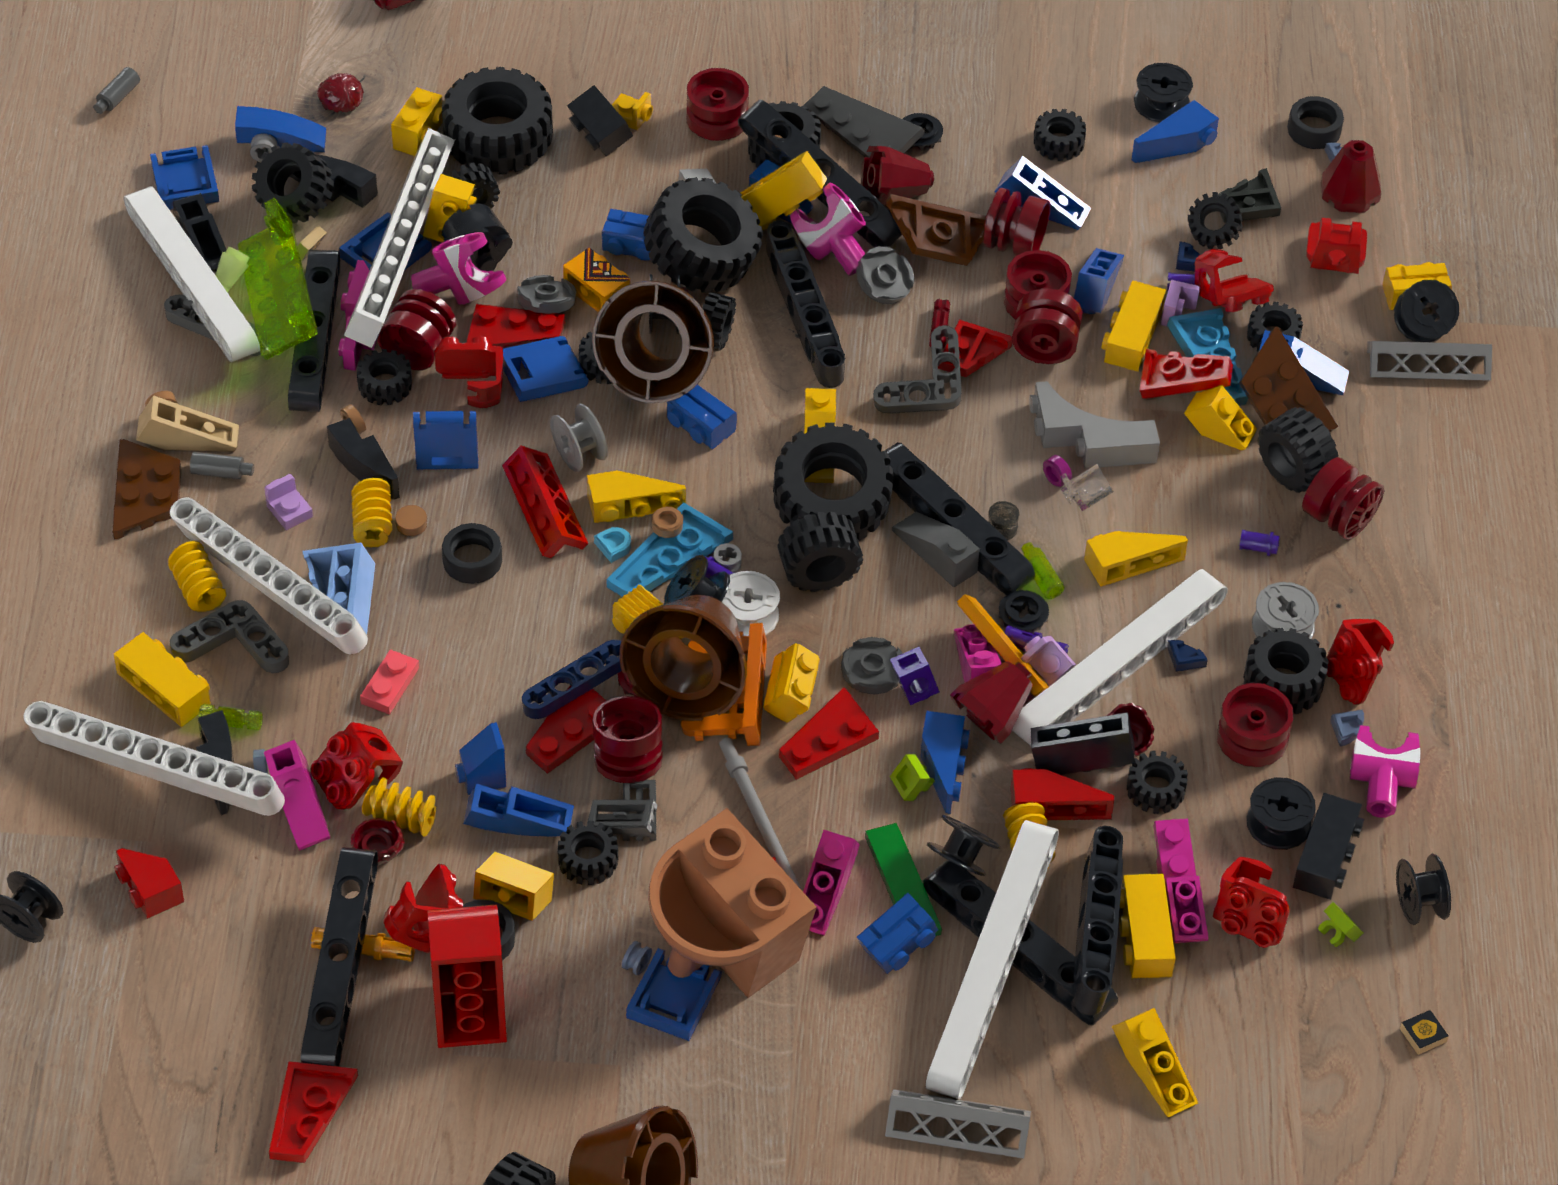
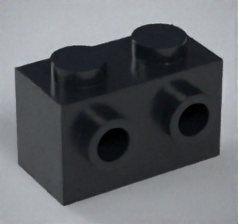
M595 85L567 105L572 114L569 118L570 122L578 132L584 130L587 134L585 139L594 151L599 148L605 156H608L633 137L627 122Z

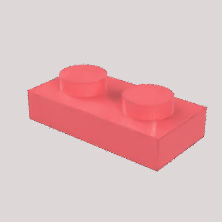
M390 649L360 695L361 704L390 715L417 673L419 660Z

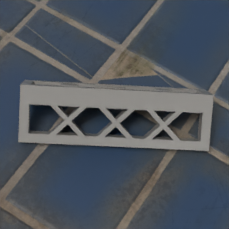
M1367 341V353H1370V377L1491 380L1492 344ZM1378 354H1390L1397 364L1389 372L1377 371ZM1396 354H1407V355H1406L1405 357H1403L1402 359H1400ZM1412 355H1420L1428 363L1419 372H1412L1404 364ZM1426 355L1436 356L1432 360H1430ZM1443 355L1450 356L1458 364L1449 373H1442L1434 364ZM1456 356L1466 357L1462 361H1460ZM1473 356L1484 357V374H1472L1464 364ZM1401 366L1406 372L1395 371ZM1431 367L1436 373L1425 372ZM1461 368L1466 374L1456 372Z
M893 1089L885 1136L1024 1159L1031 1111ZM896 1110L911 1112L919 1124L909 1131L894 1129ZM919 1114H925L930 1116L923 1120ZM935 1117H943L947 1119L953 1130L943 1137L936 1136L926 1124ZM953 1119L962 1120L964 1122H962L960 1125H957ZM971 1122L980 1123L988 1135L978 1142H973L967 1139L961 1129ZM988 1125L999 1127L992 1131ZM923 1128L926 1134L917 1133L916 1131ZM1005 1128L1021 1130L1019 1148L1003 1146L996 1135ZM957 1133L961 1139L950 1137ZM992 1139L996 1145L986 1144V1142Z

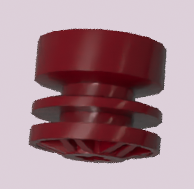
M999 188L986 215L984 247L992 249L998 242V251L1004 252L1012 240L1013 254L1016 256L1026 251L1040 250L1049 221L1050 200L1031 195L1027 198L1023 207H1021L1020 192L1015 191L1010 196L1009 189Z
M410 289L401 295L391 314L385 320L377 336L378 344L381 349H387L389 353L395 350L397 355L401 353L405 355V359H408L410 362L411 370L428 369L435 361L436 347H438L443 338L450 337L454 331L456 317L448 304L435 294L421 289Z
M1336 457L1323 466L1314 477L1304 495L1302 508L1304 512L1319 522L1328 520L1329 529L1338 531L1339 536L1350 540L1356 537L1372 520L1383 500L1385 490L1383 485L1372 481L1368 475L1363 474L1358 477L1359 472L1355 466L1343 458Z
M621 696L611 698L596 709L593 716L594 764L597 771L605 778L618 783H635L654 776L661 768L663 759L661 740L662 715L656 705L640 697Z

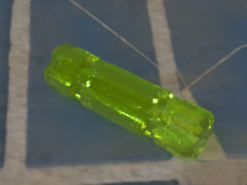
M202 704L199 710V717L223 710L228 727L243 728L245 725L247 729L258 731L263 724V713L260 711L249 710V713H245V709L219 706L216 709L215 705Z

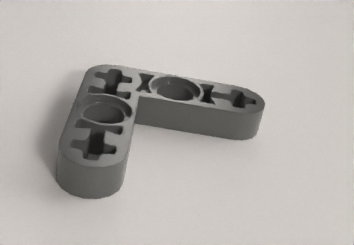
M946 325L939 326L931 334L933 379L879 384L873 393L874 405L878 411L882 413L950 410L960 404L962 393L958 334L954 328ZM941 337H948V352H942ZM942 362H951L955 368L950 373H942L938 370V366ZM950 382L951 398L946 399L944 383ZM920 390L926 394V397L920 402H914L909 398V395L913 391ZM900 392H904V402H900ZM884 394H890V402H884Z
M235 600L179 630L170 639L172 656L174 658L179 657L184 662L193 661L236 637L266 672L279 673L284 671L289 665L287 646L253 606L243 600ZM209 627H218L219 629H221V631L214 636H209L203 633ZM254 632L265 634V637L259 641H252L248 638ZM184 644L185 646H187V647L190 646V647L186 649L184 646H180V645ZM270 647V652L275 657L280 656V658L275 659L274 657H269L267 649Z

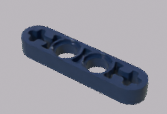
M610 640L527 689L522 695L524 714L531 719L547 717L621 672L619 656L621 640ZM587 667L598 670L595 674L588 676L581 673ZM560 683H567L572 686L566 691L555 689V686Z

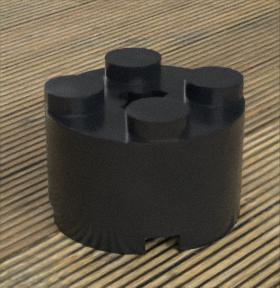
M484 204L469 205L471 209L465 212L458 210L453 213L442 229L444 242L461 235L475 232L484 233L487 243L473 252L474 254L470 256L471 261L480 270L494 271L497 263L502 260L511 248L513 241L493 210Z

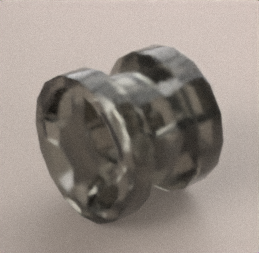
M996 502L989 508L988 522L1007 540H1010L1018 531L1019 509L1011 502Z

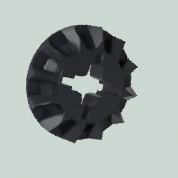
M914 113L903 118V120L920 126L923 129L925 128V134L910 149L918 146L922 151L925 146L933 148L935 143L941 142L943 126L934 116L925 113Z
M1017 590L1012 594H1007L1000 601L998 618L1003 620L1004 627L1012 626L1019 630L1031 632L1033 629L1041 630L1043 624L1048 622L1049 606L1045 599L1035 592ZM1028 606V614L1020 618L1019 613Z

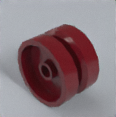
M710 68L692 76L687 84L686 123L690 130L699 137L711 141H724L741 134L743 131L738 124V118L748 110L749 85L745 78L737 72L725 68Z
M1026 251L1014 257L1008 264L1004 294L1006 311L1016 320L1018 302L1025 294L1036 289H1055L1070 295L1072 272L1069 264L1060 256L1049 251Z
M1036 289L1025 294L1018 302L1016 321L1013 328L1012 343L1015 350L1024 358L1041 364H1057L1070 359L1077 350L1083 311L1079 302L1071 295L1055 289Z
M1248 683L1237 686L1227 694L1222 703L1221 718L1217 729V742L1222 752L1232 761L1248 767H1263L1273 764L1283 756L1288 746L1289 732L1293 723V707L1282 692L1269 685Z

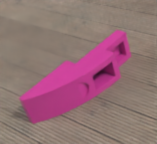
M358 260L355 271H350L348 276L349 290L348 293H343L341 298V310L345 311L346 317L345 331L370 271L363 260ZM348 337L341 338L338 355L343 357L344 369L356 371L362 349L375 350L377 338L372 348Z
M1188 818L1155 821L1153 828L1158 855L1156 860L1158 874H1164L1174 943L1208 941L1200 878L1196 876Z

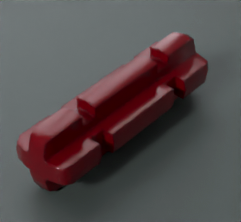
M939 298L934 302L930 347L931 334L934 329L943 325L948 326L950 302L947 299L942 300ZM945 336L941 337L942 349L945 347L946 343Z

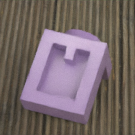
M1171 280L1161 325L1167 326L1169 317L1182 315L1183 308L1195 310L1200 287Z
M291 474L276 479L265 486L267 507L285 530L313 517L312 508L296 490L295 478Z
M1036 636L1024 647L1026 653L1021 657L1024 663L1029 662L1049 686L1076 665L1052 636L1042 638Z

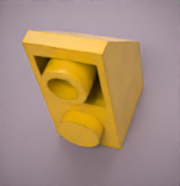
M1223 385L1196 393L1184 412L1185 416L1202 436L1241 451L1247 448L1257 430Z

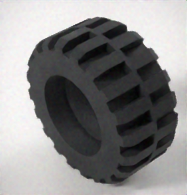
M488 67L482 68L477 73L472 71L466 74L463 80L459 78L444 96L445 100L442 102L443 135L455 140L450 153L461 164L466 163L468 168L469 163H475L476 167L480 163L484 167L487 166L491 172H499V174H507L510 170L517 172L523 170L525 165L531 166L538 161V157L541 158L551 145L553 133L551 98L546 88L539 81L535 82V78L528 73L523 75L520 70L514 68L511 70H505L504 67H496V69L489 70ZM497 116L514 119V121L504 124L481 122L483 119Z
M697 177L674 182L672 186L667 187L662 192L644 226V244L646 250L650 251L649 258L652 263H657L659 266L658 271L663 276L667 274L671 277V282L676 285L677 275H680V284L685 285L686 289L691 291L700 289L701 293H710L715 289L716 292L727 290L728 287L735 286L745 276L762 245V228L759 226L760 220L757 213L752 212L753 206L748 200L744 201L741 198V193L737 190H730L727 188L728 185L723 182L717 184L713 182V179L702 178V180H698ZM685 225H694L707 230L719 241L721 246L702 242L693 236Z
M825 423V427L821 428L816 424L808 427L805 434L803 431H799L793 435L792 442L785 443L781 449V455L777 457L775 463L774 504L775 508L779 510V517L783 523L788 524L790 522L791 526L792 522L797 519L800 520L809 514L836 512L837 515L842 514L847 519H850L858 541L867 537V530L874 532L880 526V520L885 519L888 513L893 486L891 460L888 453L882 451V444L875 438L870 440L868 432L859 429L857 432L852 430V425L848 424L838 427L835 426V423ZM833 468L846 471L854 476L862 488L856 494L846 499L829 500L811 492L804 481L816 471Z

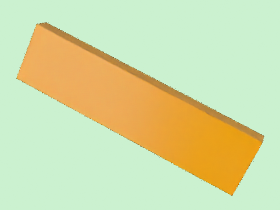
M964 594L957 601V605L1005 662L1009 661L1014 665L1019 662L1032 674L1029 678L1033 685L1030 692L1037 697L1046 690L1049 685L1029 662L1024 663L1021 657L1023 654L977 599Z

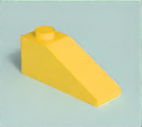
M805 388L804 434L807 433V428L817 424L821 428L825 427V423H836V389ZM829 468L816 471L808 476L804 482L834 483V469Z
M1114 531L1088 539L1084 561L1099 586L1102 587L1185 560L1188 539L1182 535Z

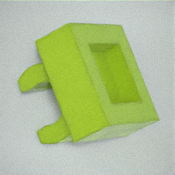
M906 754L889 776L904 801H914L921 791H928L935 782L933 778L928 776L926 772L927 767L921 764L916 754Z
M1334 902L1324 910L1331 920L1323 921L1319 925L1318 930L1325 935L1330 929H1336L1335 936L1329 941L1334 947H1338L1344 942L1345 935L1355 942L1364 934L1352 919Z

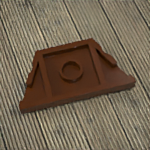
M890 194L886 200V205L912 254L968 266L984 240L986 215Z
M1279 327L1271 330L1269 337L1239 382L1263 424H1268L1286 411L1296 407L1297 409L1304 408L1307 412L1313 413L1329 431L1338 427L1337 423Z
M125 439L119 440L112 531L114 539L123 538L124 531L140 526L141 530L153 526L158 521H166L172 518L170 516L171 506L180 499L181 461L179 459Z

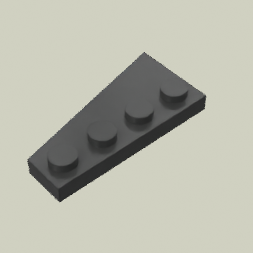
M825 86L804 104V106L809 108V112H814L817 115V119L824 126L867 158H870L872 153L867 152L869 146H887L905 153L925 134L920 126Z

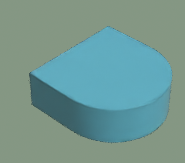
M612 527L595 535L594 544L612 563L630 552L631 536L623 528Z

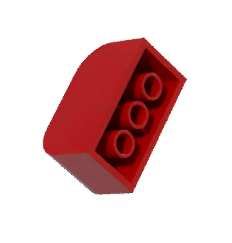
M485 905L427 910L438 1048L506 1043L507 1032L498 906Z

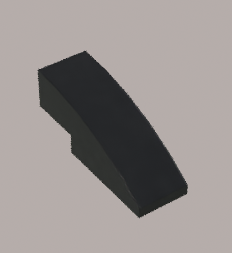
M318 155L327 163L326 167L331 169L332 172L329 178L334 181V187L329 188V191L332 192L331 199L329 200L333 202L341 195L363 208L378 195L375 173L344 160ZM301 170L290 176L299 183L301 181Z
M199 193L173 201L175 219L213 272L217 271L222 251L226 252L227 249L213 215L207 209L202 194Z
M350 418L328 425L329 447L344 467L360 481L368 478H381L390 484L391 499L400 498L398 477L374 435L362 439Z
M223 710L199 717L198 724L203 745L197 746L196 750L234 763L229 727ZM214 799L220 814H227L230 804Z

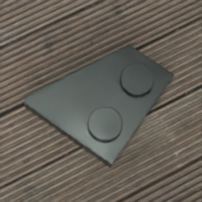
M1267 168L1259 170L1258 176L1252 180L1243 179L1235 187L1227 188L1218 193L1219 196L1222 193L1227 194L1228 199L1232 197L1235 200L1243 220L1280 216L1281 205ZM1220 212L1223 222L1226 223V216Z

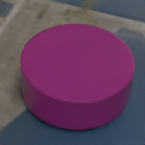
M1053 455L1043 462L1044 474L1053 485L1062 487L1071 481V469L1062 457Z

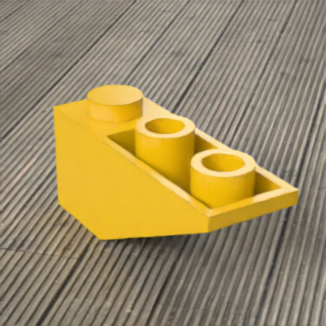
M618 470L587 475V497L594 523L643 517L654 514L656 510L662 507L677 509L683 502L686 503L685 485Z
M1155 1008L1141 1012L1112 1026L1125 1057L1167 1118L1198 1104L1197 1098Z

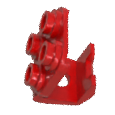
M1321 217L1320 222L1311 223L1308 230L1306 257L1311 263L1310 268L1359 274V268L1365 263L1367 231L1362 229V222L1352 221L1351 225L1332 223L1330 218Z
M1207 250L1195 260V285L1200 287L1199 296L1211 301L1213 306L1225 307L1226 312L1242 310L1245 301L1250 299L1252 304L1256 305L1269 302L1274 286L1258 278H1248L1247 274L1220 281L1219 268L1243 262L1241 257L1228 255V252L1224 250ZM1206 273L1210 278V284H1208Z
M483 336L473 338L472 343H459V339L455 337L443 338L435 349L436 371L442 374L444 379H481L496 376V381H467V389L477 392V396H467L468 405L477 408H489L498 405L501 401L503 385V348L501 346H493L489 338Z
M1376 619L1343 620L1326 656L1328 659L1326 675L1337 681L1340 686L1341 697L1355 705L1364 703L1377 674H1380L1383 668L1381 654L1384 648L1387 651H1391L1394 645L1391 632Z
M351 722L344 731L337 732L328 740L322 754L312 763L310 772L326 794L327 800L336 809L345 810L354 807L374 778L376 766H380L383 770L378 778L379 781L384 777L387 779L388 785L399 774L403 761L382 730L362 723Z
M1239 857L1222 875L1221 888L1212 917L1221 922L1222 929L1228 934L1244 936L1253 940L1256 945L1262 948L1275 946L1280 943L1284 936L1289 916L1287 897L1283 893L1259 883L1260 877L1270 880L1272 868L1262 861Z
M437 864L418 891L416 897L414 896L411 882L406 881L401 889L400 899L395 906H390L384 915V926L393 940L416 950L429 953L430 941L427 910L463 907V900L458 898L454 890L456 876L451 873L446 865Z

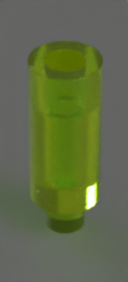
M1031 542L1024 544L1021 547L1023 556L1028 559L1035 570L1036 577L1034 581L1046 599L1058 597L1064 591L1065 586L1041 548L1034 547Z

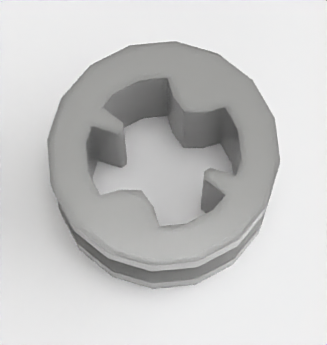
M268 134L255 135L251 140L250 154L252 158L262 162L264 159L262 155L265 152L271 153V147L277 145L276 139Z
M725 543L716 547L713 555L714 562L734 573L738 572L741 568L742 553L736 545ZM727 557H731L728 561H723Z

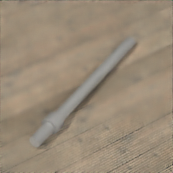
M731 738L722 739L719 745L727 760L725 766L730 777L735 778L771 857L776 858L777 864L801 889L747 774L748 767L744 758L738 755Z

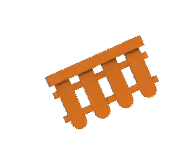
M750 623L749 636H744L743 631L739 632L744 654L747 655V677L745 687L736 703L729 709V713L703 717L702 721L682 720L681 727L686 736L695 737L696 741H704V736L728 735V738L737 739V734H744L747 746L760 745L767 639L763 623ZM691 640L688 643V647H690L691 649L701 653H707V651L697 642ZM739 708H744L743 713H739Z

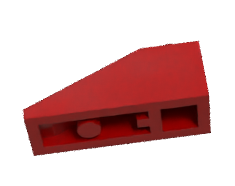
M1024 768L1012 770L1010 786L1012 806L1026 803L1041 804L1044 807V816L1047 818V821L1112 820L1114 795L1046 769Z

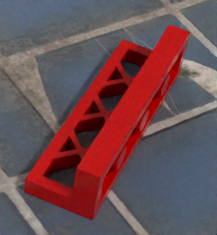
M520 445L502 467L542 556L552 558L564 545L583 550L589 543L548 454Z

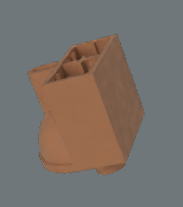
M728 808L674 844L662 855L654 868L648 893L649 908L654 923L665 941L672 947L668 961L670 972L677 977L683 978L691 975L693 971L698 970L702 965L720 966L747 998L800 960L816 910L814 903Z

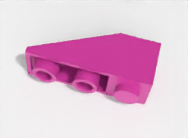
M974 624L954 629L964 683L1002 664L996 650Z
M292 740L264 751L270 775L284 795L283 810L298 849L302 850L330 839L331 837L307 759L296 741Z
M823 830L803 890L804 894L816 906L809 929L811 932L823 936L826 934L860 845L853 838Z

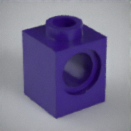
M919 646L890 659L899 684L910 705L926 700L940 692L930 666Z

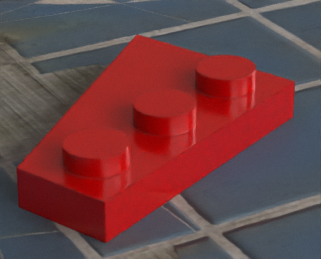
M476 304L466 343H472L473 338L483 336L489 338L493 346H501L504 349V347L559 337L563 333L565 314H545L524 309Z
M1146 349L1139 391L1142 398L1147 399L1208 390L1222 385L1223 387H1229L1231 385L1233 363L1228 356L1197 354L1193 357H1182L1180 352L1170 351L1168 355L1157 354L1156 350Z
M591 689L548 715L526 745V755L547 774L594 740V712L607 700L594 689Z
M843 687L779 749V758L797 780L878 740L879 730L846 688Z
M288 1062L269 1148L270 1159L299 1163L306 1162L358 1078V1069Z

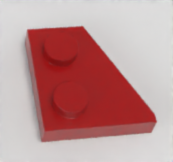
M959 319L955 330L958 334L960 376H969L1010 349L1013 345L1012 336ZM948 343L943 352H948ZM942 362L938 366V369L952 372L955 368L951 362Z

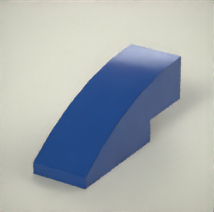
M237 106L235 121L237 143H251L255 135L268 134L276 139L277 146L282 148V143L288 142L291 145L293 143L300 144L312 152H325L326 127L311 120L277 110Z
M476 784L468 798L463 824L514 835L560 836L562 832L567 834V827L571 825L574 805L512 786L509 792L506 793Z

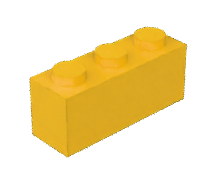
M805 151L741 191V198L744 201L748 200L753 206L752 212H756L760 220L759 226H761L762 230H765L771 222L776 221V217L784 213L785 216L793 213L799 208L800 202L805 199L812 201L823 193L822 188L827 178L808 151Z
M1132 280L1128 291H1122L1118 308L1121 309L1119 312L1114 311L1110 323L1112 331L1111 333L1106 332L1102 341L1101 349L1106 350L1104 363L1139 372L1146 349L1150 345L1164 310L1166 289Z
M142 632L114 653L117 674L181 728L211 705L210 686L205 678L201 675L196 676L188 669L181 658H174L169 654L158 639L153 640Z
M1164 874L1123 875L1120 896V909L1123 910V916L1119 919L1120 936L1126 937L1127 945L1123 946L1124 965H1130L1131 978L1172 977L1176 958Z

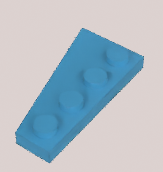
M1222 308L1169 317L1167 327L1186 357L1206 354L1228 356L1231 358L1233 363L1231 385L1224 388L1239 406L1246 405L1248 397L1239 384L1243 375L1241 368L1237 367L1235 362L1237 357L1235 349L1231 348L1228 340L1230 336L1228 327L1224 326L1222 321L1224 316Z
M683 502L677 508L683 515V529L681 533L672 538H663L653 532L606 579L607 588L622 597L627 595L629 591H632L633 588H637L638 584L651 591L674 577L678 570L696 555H704L706 557L713 553L719 545L732 541L733 531Z

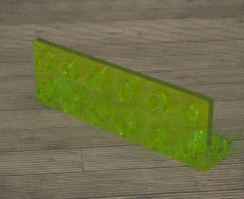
M275 198L264 203L267 213L264 216V220L268 228L238 243V250L250 257L247 262L249 266L244 271V277L261 355L265 360L279 355L285 350L305 342L318 334L293 224Z

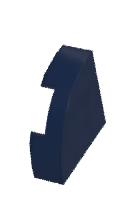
M1182 241L1179 242L1176 269L1195 272V260L1200 254L1193 249V245Z
M1168 640L1167 648L1176 672L1207 667V657L1200 649L1196 650L1184 644L1185 641Z

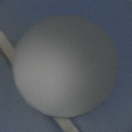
M878 246L870 249L859 260L856 270L857 279L862 290L871 299L882 304H894L902 301L913 287V269L909 261L903 255L899 256L895 253L894 249Z
M538 275L526 278L521 282V286L517 287L518 303L525 309L545 314L560 313L569 310L576 302L577 290L571 282L564 278H561V282L554 281V276Z
M867 637L858 639L853 642V646L849 647L848 650L846 648L843 652L841 661L843 678L850 687L861 693L874 695L887 693L899 684L890 659L903 653L898 647L896 649L891 645L890 641L884 638Z

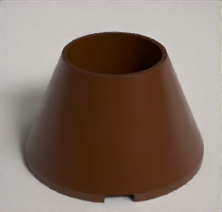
M661 281L636 282L617 291L600 309L592 334L593 352L599 369L614 384L613 387L632 399L647 403L672 401L691 391L705 376L713 355V332L709 319L701 305L683 289ZM643 313H660L670 318L676 324L682 337V350L679 358L663 359L655 356L645 347L639 331Z
M692 595L647 610L629 625L622 638L619 652L622 672H626L633 685L632 691L638 697L651 701L663 715L685 721H702L703 717L715 714L719 716L736 703L744 689L747 665L736 618L724 603L713 597ZM679 637L697 642L707 653L691 649Z
M663 1105L645 1110L584 1134L575 1145L570 1159L569 1185H691V1178H698V1155L695 1137L689 1121L680 1110Z

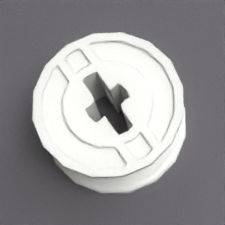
M740 571L730 575L729 588L722 603L735 616L739 632L743 631L744 636H749L750 623H763L765 635H768L775 629L779 621V609L777 606L780 602V591L772 579L756 571Z

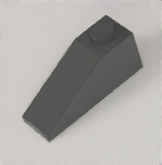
M918 512L913 513L892 527V531L952 587H956L977 573L980 548L959 529Z

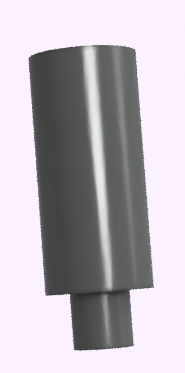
M125 67L96 96L97 103L93 106L94 110L99 114H102L105 110L112 111L140 83L138 73L130 67Z
M193 452L190 460V473L241 479L242 475L253 476L254 464L245 463L243 457Z

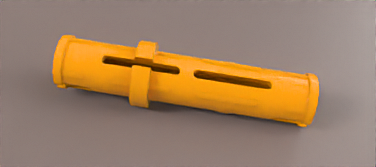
M314 927L311 936V948L321 949L325 928ZM378 933L377 935L365 934L362 954L374 956L375 960L393 958L412 962L416 949L399 943L391 937H386L384 933Z

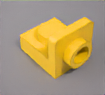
M644 92L639 100L621 93L612 104L627 122L629 128L638 130L644 121H649L653 113L651 93Z

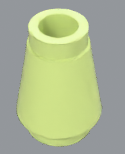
M228 247L226 252L222 251L215 274L227 293L248 268L247 262L250 258L232 247Z

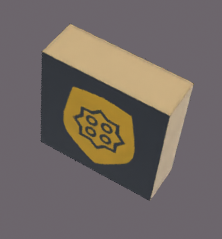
M320 226L314 228L299 243L293 253V257L301 263L308 257L310 249L315 250L319 246L327 232Z
M1431 1010L1403 1021L1400 1025L1401 1032L1418 1055L1448 1041L1449 1035Z

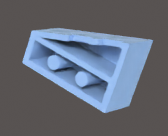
M360 542L302 551L308 565V575L312 585L353 614L367 634L375 562L363 544Z

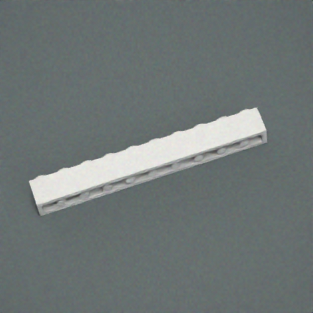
M428 128L415 155L344 336L368 347H373L385 322L430 206L434 187L444 170L455 141L454 139Z

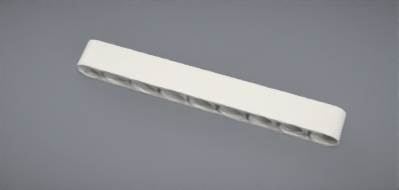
M153 186L124 196V204L130 218L183 295L187 297L188 301H193L191 304L192 308L230 362H234L259 352L260 345L254 330Z
M185 497L177 500L171 506L170 516L188 539L200 542L206 552L341 651L347 654H356L367 645V634L353 614L198 502Z
M1204 569L1198 570L1022 707L1012 731L1031 746V728L1074 721L1165 649L1168 640H1176L1217 608L1226 597L1228 588Z
M44 701L32 703L24 712V721L37 740L42 743L258 814L274 815L284 805V795L273 777L267 773Z
M1025 820L1022 824L926 1079L927 1090L956 1099H961L1055 851L1059 835L1058 829Z

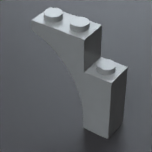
M1048 381L1035 383L1034 395L1029 397L1031 413H1036L1037 418L1034 419L1035 435L1041 436L1043 448L1075 446L1077 457L1082 456L1084 469L1157 463L1160 441L1155 420L1121 421L1096 416L1067 402L1051 387Z

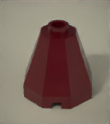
M1351 140L1345 144L1322 173V199L1327 203L1329 200L1335 203L1334 208L1339 212L1365 213L1369 210L1372 203L1376 205L1380 202L1381 182L1374 150L1371 145L1363 140Z
M887 146L868 147L867 152L872 153L870 158L864 157L861 185L883 205H886V200L890 194L912 198L926 194L928 189L933 186L934 173L930 170L929 164Z
M1006 661L959 685L950 696L960 710L964 706L967 708L966 716L989 738L1001 744L1010 735L1033 685L1029 678L1032 674L1021 663L1017 662L1014 665Z

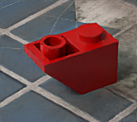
M124 848L116 850L118 865L114 866L115 873L121 884H128L130 888L128 894L132 904L136 909L141 907L147 919L184 902L182 884L166 858Z

